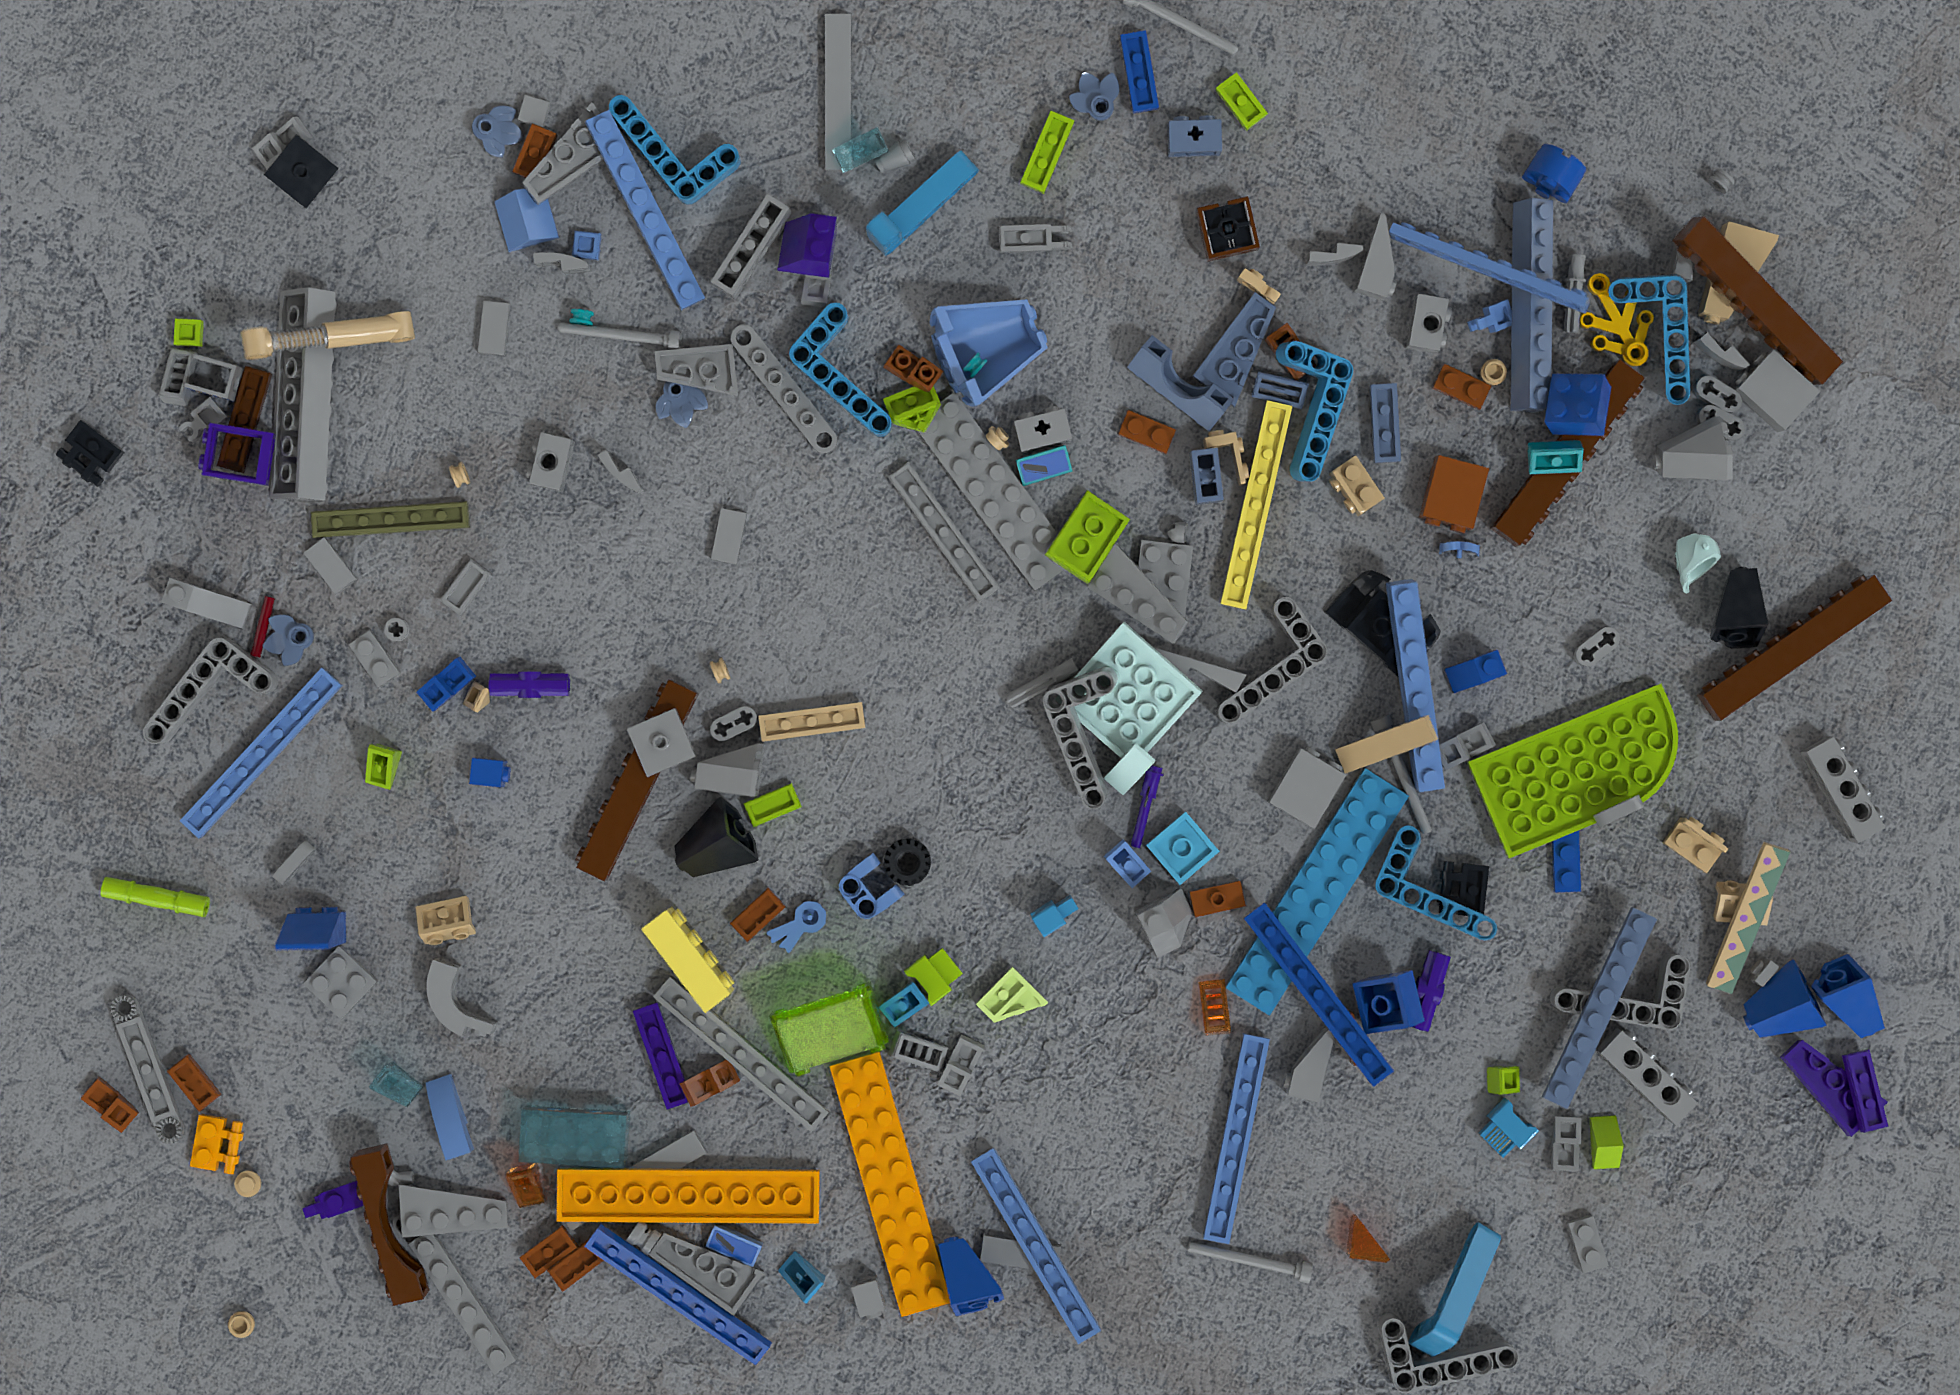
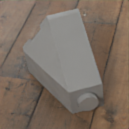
M1720 416L1713 417L1657 445L1656 454H1653L1652 458L1654 470L1666 478L1732 480L1733 452L1731 445H1728L1727 438L1724 437V434L1728 433L1727 423Z
M757 743L698 762L697 767H693L691 773V782L695 783L694 788L745 796H758L765 744Z
M1181 888L1134 911L1157 958L1181 947L1192 914V910Z

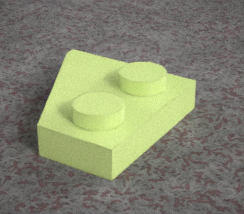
M1012 966L976 1005L995 1023L1008 1017L1025 1013L1031 1009L1045 1006L1048 1001Z

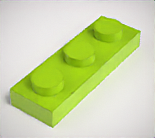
M1050 111L1021 179V185L1042 194L1045 193L1075 120Z

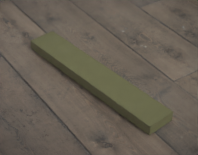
M466 501L311 512L312 538L470 528L469 505Z

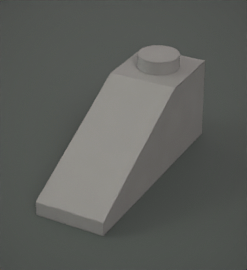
M1381 213L1377 217L1354 292L1384 301L1388 295H1393L1397 281L1393 280L1395 268L1386 215Z
M169 578L161 603L244 629L252 606L250 603L175 578Z
M1327 1026L1324 1027L1291 1066L1290 1073H1285L1283 1087L1286 1088L1285 1092L1287 1095L1319 1103L1334 1041V1035Z

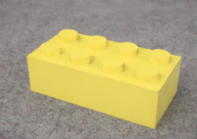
M670 907L641 930L700 1008L706 1013L734 991L732 985L735 982L727 971L722 973L718 968L717 963L719 961L711 950L706 952L702 947L701 943L703 940L695 929L690 931L686 926L687 918L679 908L674 910L673 907Z

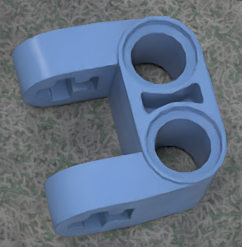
M874 853L851 869L839 883V890L855 913L863 919H870L905 895L898 884H896L876 898L861 879L881 864ZM847 879L857 881L858 890L856 892L849 893L845 890L844 882ZM863 900L872 901L874 904L873 912L863 913L860 909V902Z

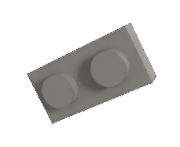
M369 630L349 644L378 688L401 674L372 630Z
M1590 1214L1568 1221L1567 1226L1581 1271L1587 1273L1609 1266L1594 1216Z

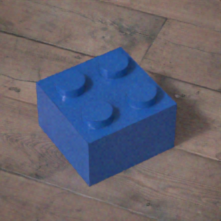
M1552 374L1544 421L1552 435L1604 436L1611 386L1605 375Z
M1413 970L1367 977L1352 983L1365 1034L1410 1028L1424 1022Z

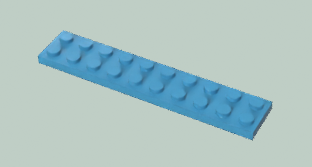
M1366 768L1358 776L1272 912L1306 957L1313 949L1409 795ZM1257 936L1225 988L1270 1016L1292 981Z

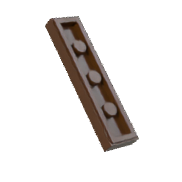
M245 366L228 426L257 430L272 377L271 373ZM226 433L217 466L244 474L254 438Z

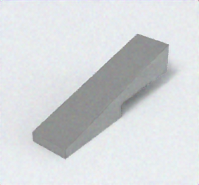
M1155 648L1185 676L1191 668L1233 693L1238 691L1246 677V674Z

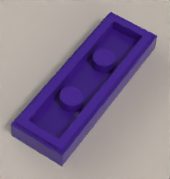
M1865 1049L1842 1055L1860 1132L1865 1133L1889 1127L1870 1050Z

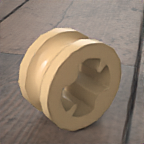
M459 462L457 467L449 466L452 479L457 488H460L462 483L470 484V478L463 462Z
M722 657L716 663L710 662L718 684L722 683L724 678L727 680L731 679Z

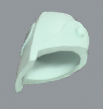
M1695 533L1676 541V568L1679 571L1684 593H1688L1689 585L1710 570L1721 557L1717 542L1708 535Z

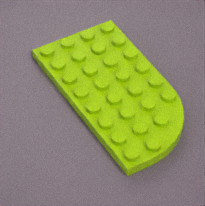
M1661 683L1467 762L1507 858L1510 859L1597 823L1593 815L1636 795L1640 796L1642 803L1648 800L1663 785L1673 768L1678 749V727L1672 706Z

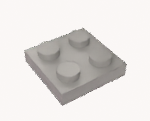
M340 945L303 985L336 1016L343 1019L379 980Z

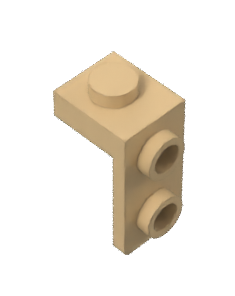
M1224 430L1209 432V437L1203 440L1204 448L1231 446L1238 485L1246 484L1245 479L1249 478L1247 463H1242L1240 453L1244 452L1242 438H1237L1236 432L1224 434Z

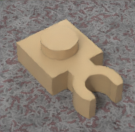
M1245 268L1237 281L1274 305L1281 293L1268 286L1262 280L1264 276L1254 269L1249 271Z

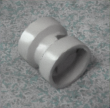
M638 1222L626 1241L632 1246H638L642 1253L648 1255L662 1234L656 1229H648L647 1223Z

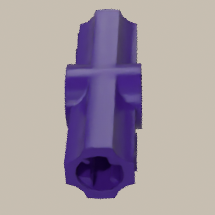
M518 672V674L490 673L489 693L490 696H518V698L569 696L570 676L565 673L541 674V672Z
M1428 950L1421 976H1418L1415 982L1424 1022L1413 1026L1415 1029L1429 1032L1436 1006L1440 1004L1444 994L1445 984L1443 982L1451 959L1448 955Z

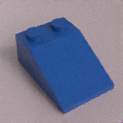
M312 907L295 908L296 912L289 913L286 916L275 943V950L330 949L346 943V911H338V907H322V912H312Z

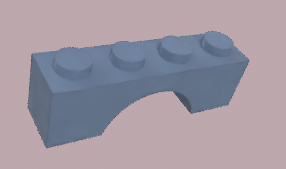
M1151 335L1127 368L1153 387L1156 392L1162 394L1175 404L1178 409L1189 415L1197 424L1210 431L1233 402L1234 398L1214 383L1205 387H1197L1183 381L1173 368V351Z

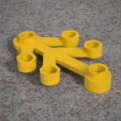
M1597 273L1590 277L1587 282V288L1591 294L1598 296L1611 321L1595 317L1591 312H1586L1580 316L1579 325L1584 329L1593 327L1619 335L1623 344L1608 341L1604 335H1597L1591 340V347L1597 352L1606 350L1620 354L1628 365L1640 366L1646 362L1649 356L1648 347L1644 342L1649 325L1654 320V315L1649 310H1643L1637 315L1636 321L1639 326L1633 338L1629 327L1637 302L1625 303L1621 316L1614 301L1609 297V278L1605 274ZM1594 281L1601 283L1602 287L1600 290L1594 288ZM1629 290L1625 291L1624 297L1628 294ZM1642 314L1649 316L1648 323H1644L1641 320ZM1584 316L1591 318L1590 325L1584 324ZM1596 339H1601L1604 342L1602 348L1596 346ZM1632 349H1636L1639 352L1638 358L1631 356Z

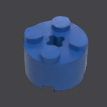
M1543 144L1522 175V178L1537 187L1535 192L1541 197L1548 199L1552 196L1562 203H1567L1584 177L1586 167L1572 154L1569 158L1562 155L1563 149L1551 144Z

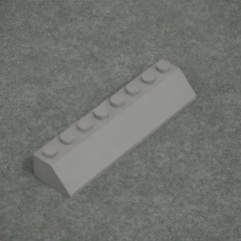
M315 288L280 291L278 331L281 332L283 330L285 332L286 330H299L300 328L304 330L305 327L309 329V327L314 328V326L318 328L319 326L322 327V323L334 322L337 308L336 292ZM323 344L321 347L319 345L317 347L312 345V348L309 346L305 348L303 346L302 349L300 347L295 349L294 347L293 350L289 348L287 351L284 348V351L279 349V352L277 351L273 427L276 440L271 467L270 499L325 501L328 489L326 477L329 465V417L332 411L330 397L333 386L331 377L334 353L333 348L326 349Z

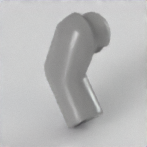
M393 1170L389 1179V1185L414 1184L413 1171L396 1172Z

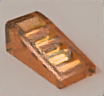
M1225 979L1199 982L1205 1036L1231 1033ZM1219 988L1221 990V993L1205 994V990ZM1222 999V1004L1207 1005L1206 1002ZM1223 1010V1014L1208 1016V1011ZM1224 1020L1225 1025L1209 1026V1022Z

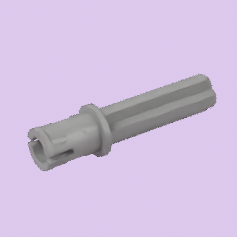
M1569 255L1568 277L1565 278V282H1568V290L1576 288L1582 291L1583 283L1586 282V279H1584L1585 255ZM1565 307L1564 332L1578 333L1580 312Z
M1070 658L1053 669L1048 668L1049 671L1008 693L1005 697L1009 706L1014 708L1079 673L1073 659Z

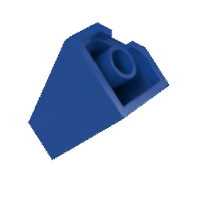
M1849 954L1825 963L1821 968L1822 975L1819 980L1815 979L1811 985L1812 990L1860 1038L1871 1036L1875 1032L1885 1029L1871 977Z
M1794 959L1785 964L1764 987H1761L1743 1004L1747 1015L1743 1016L1748 1029H1754L1759 1038L1827 1026L1815 996L1812 995L1806 983L1807 980Z
M949 1237L944 1239V1243L938 1244L949 1300L955 1316L982 1311L988 1308L987 1305L992 1299H994V1303L1004 1300L1001 1287L964 1238Z

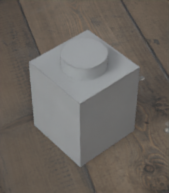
M877 1275L852 1282L851 1290L859 1317L866 1316L867 1319H872L882 1315L881 1311L885 1310L886 1304Z

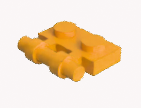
M200 1114L190 1167L216 1171L218 1170L219 1161L225 1163L224 1173L234 1174L235 1165L239 1163L240 1158L237 1155L239 1143L243 1141L244 1132H242L243 1122L234 1120L232 1128L225 1129L227 1118ZM224 1138L229 1140L227 1152H221Z

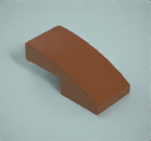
M725 1059L679 1084L690 1107L735 1085L740 1082V1079L733 1065Z
M99 1076L81 1096V1100L101 1114L100 1118L120 1133L125 1130L139 1113L126 1098Z

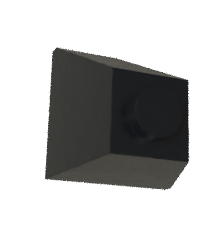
M1738 567L1730 571L1725 582L1711 629L1710 639L1715 642L1722 640L1725 642V646L1730 649L1758 647L1769 624L1757 568Z
M722 797L716 799L674 846L677 867L694 878L758 861L756 841L751 832L746 834L744 826L739 821L742 817L738 810Z

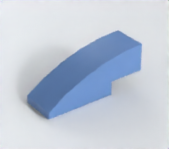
M449 1074L426 1082L430 1108L445 1160L447 1161L472 1152L474 1147L466 1126L468 1122L452 1075Z

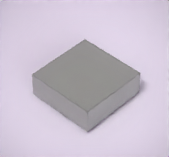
M524 95L518 121L529 125L535 124L544 128L551 103Z

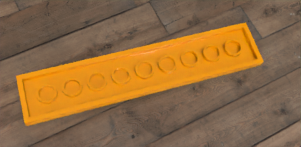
M877 1051L832 1064L829 1067L901 1317L949 1304L950 1300L944 1272L881 1053Z
M558 1168L557 1222L819 1224L820 1170Z

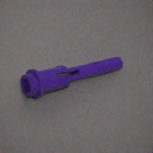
M1152 765L1145 773L1140 792L1142 800L1130 845L1132 847L1141 848L1152 799H1156L1160 777L1164 776L1162 767Z

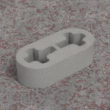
M1704 376L1694 384L1695 396L1708 405L1717 406L1728 413H1733L1741 407L1742 397L1740 393L1712 376ZM1709 382L1711 384L1709 388L1716 392V394L1712 392L1702 393L1704 388L1701 384ZM1731 395L1734 406L1731 405L1726 408V401L1719 396L1727 398Z
M1704 406L1696 414L1698 425L1706 421L1703 413L1710 411L1713 412L1712 417L1720 416L1727 425L1735 423V429L1738 430V433L1724 434L1727 441L1738 440L1745 433V424L1740 418L1717 406Z
M1603 627L1593 633L1575 648L1573 654L1576 663L1581 666L1596 664L1618 646L1620 641L1618 631L1612 627ZM1603 632L1605 634H1612L1613 637L1610 639L1611 645L1608 643L1601 646L1598 645L1604 638ZM1593 647L1596 649L1590 654V661L1588 659H1581L1583 655L1582 649L1590 650Z
M740 707L713 721L710 727L711 735L718 741L729 740L753 728L758 720L757 712L751 707ZM742 711L753 715L749 725L745 722L736 725L735 720L742 717ZM719 722L723 725L729 723L733 725L732 728L726 731L727 736L725 737L722 734H716L715 730L719 728Z
M1636 795L1593 816L1598 826L1602 827L1643 808L1644 805L1640 796Z
M304 841L272 877L282 886L285 885L309 860L316 849L310 843Z

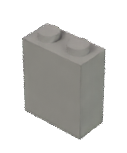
M1774 349L1767 353L1762 351L1753 360L1752 363L1755 366L1749 373L1745 370L1735 380L1737 386L1734 390L1740 393L1742 400L1773 429L1781 432L1790 426L1820 391Z
M1306 747L1305 750L1298 748L1267 802L1315 829L1346 774L1341 772L1343 767L1331 760L1328 763L1320 760V753L1309 747Z

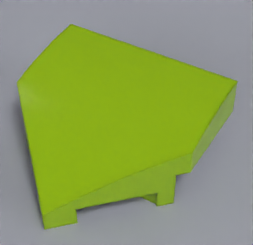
M913 386L883 398L893 424L924 433L941 406L934 386L929 393Z

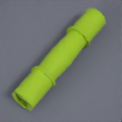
M105 877L101 886V897L124 901L128 904L135 902L150 907L175 910V913L178 914L184 913L206 917L209 910L208 907L210 906V897L187 893L183 890L176 892L161 887L136 884V881L133 880L126 881Z

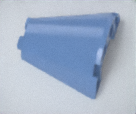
M1027 299L939 306L932 310L930 325L931 327L935 326V333L931 335L937 359L950 386L955 393L961 392L963 394L962 401L968 406L974 407L981 404L1048 348L1044 331L1042 329L1038 330L1034 323V320L1037 319L1036 311L1032 305H1029ZM977 353H980V358L986 359L987 362L972 378L970 376L971 373L963 369Z

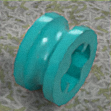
M571 309L570 312L573 314V317L569 319L570 323L593 326L591 317L594 316V312L583 309Z
M977 353L963 370L969 371L971 373L970 376L973 378L987 360L981 359L980 353Z

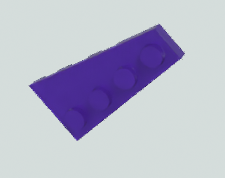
M1797 1040L1780 1058L1847 1136L1852 1137L1860 1128L1846 1071L1838 1068L1827 1057L1805 1041ZM1882 1098L1883 1106H1885L1888 1101Z

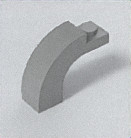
M438 957L433 959L427 976V997L437 1019L450 1031L460 1036L465 1035L468 1028H472L471 1032L473 1034L486 1037V1034L494 1033L498 1022L467 1011L458 1001L456 983L462 966Z

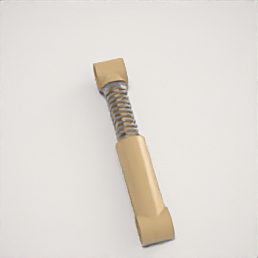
M409 311L395 312L379 317L322 323V327L319 326L317 328L314 326V328L309 327V329L305 327L304 330L300 328L299 330L291 329L285 332L283 330L281 332H269L267 328H253L241 332L245 358L247 360L272 356V352H279V349L284 351V348L288 351L289 348L291 350L294 347L295 349H298V347L302 349L303 346L305 348L308 346L312 348V345L314 347H317V345L321 347L323 344L326 349L388 341L390 343H399L415 339L411 312Z

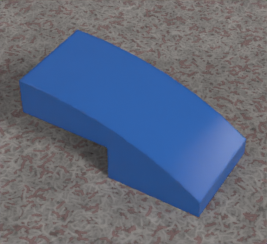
M457 657L438 675L433 676L416 693L434 712L477 676L461 657Z

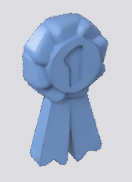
M816 901L803 902L795 910L793 921L767 931V935L771 937V943L787 936L779 947L785 948L787 953H790L804 932L816 933L825 925L826 910Z

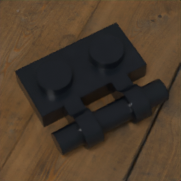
M80 420L65 439L73 447L69 452L61 447L56 452V456L62 460V464L67 468H73L81 474V478L87 483L91 482L96 487H99L104 481L97 474L99 468L109 473L125 452L85 421ZM81 453L91 460L88 466L78 460Z
M1444 861L1443 871H1440L1439 878L1442 879L1441 893L1438 895L1484 915L1489 866L1462 863L1461 873L1453 872L1454 862ZM1452 880L1460 881L1458 896H1451ZM1437 900V902H1439L1438 913H1441L1443 911L1444 905L1442 901ZM1463 910L1456 912V915L1468 916Z

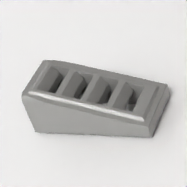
M1685 225L1676 230L1675 236L1683 229ZM1673 243L1667 275H1681L1686 280V283H1689L1693 280L1692 261L1683 257L1677 251L1678 246Z
M177 348L170 349L158 394L164 403L188 406L191 390L185 388L184 383L193 384L196 359L192 358L193 353L197 354V352ZM176 359L188 360V363H176ZM174 369L185 371V374L174 373ZM177 380L183 382L182 385L174 384L172 383V381Z
M896 1030L888 1055L940 1072L948 1047ZM903 1040H907L903 1052L899 1053ZM913 1042L917 1043V1045L915 1047L913 1056L911 1057L909 1056ZM923 1046H927L924 1058L920 1060ZM933 1049H937L933 1064L929 1063V1060Z

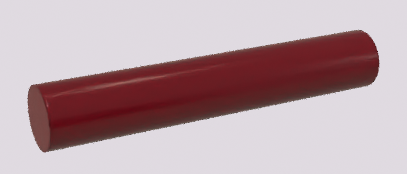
M264 597L251 656L261 658L269 625L268 619L271 617L275 598Z

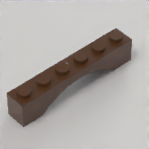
M388 1144L357 1150L350 1157V1171L356 1176L358 1183L357 1195L360 1200H363L365 1207L364 1219L370 1225L372 1231L371 1243L378 1252V1267L385 1276L387 1297L391 1298L393 1306L423 1300L430 1291L423 1266L402 1248L388 1220L386 1193L389 1179L394 1170Z

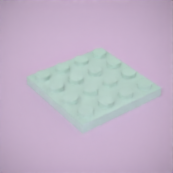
M1123 622L1075 676L1078 677L1099 668L1109 667L1117 674V684L1107 695L1074 707L1080 722L1122 758L1135 744H1138L1148 753L1197 699L1202 690L1128 624ZM1100 675L1098 677L1100 685L1105 687L1111 685V680L1108 676ZM1074 685L1076 694L1080 696L1086 695L1087 691L1083 685ZM1058 695L1055 700L1062 704V698Z

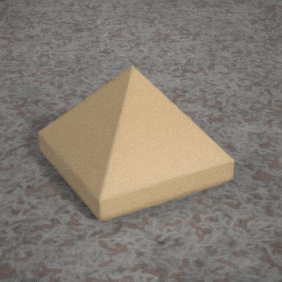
M474 681L464 699L463 705L478 713L490 703L489 689Z

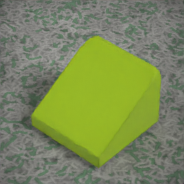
M1519 1066L1488 1067V1093L1499 1095L1519 1093Z

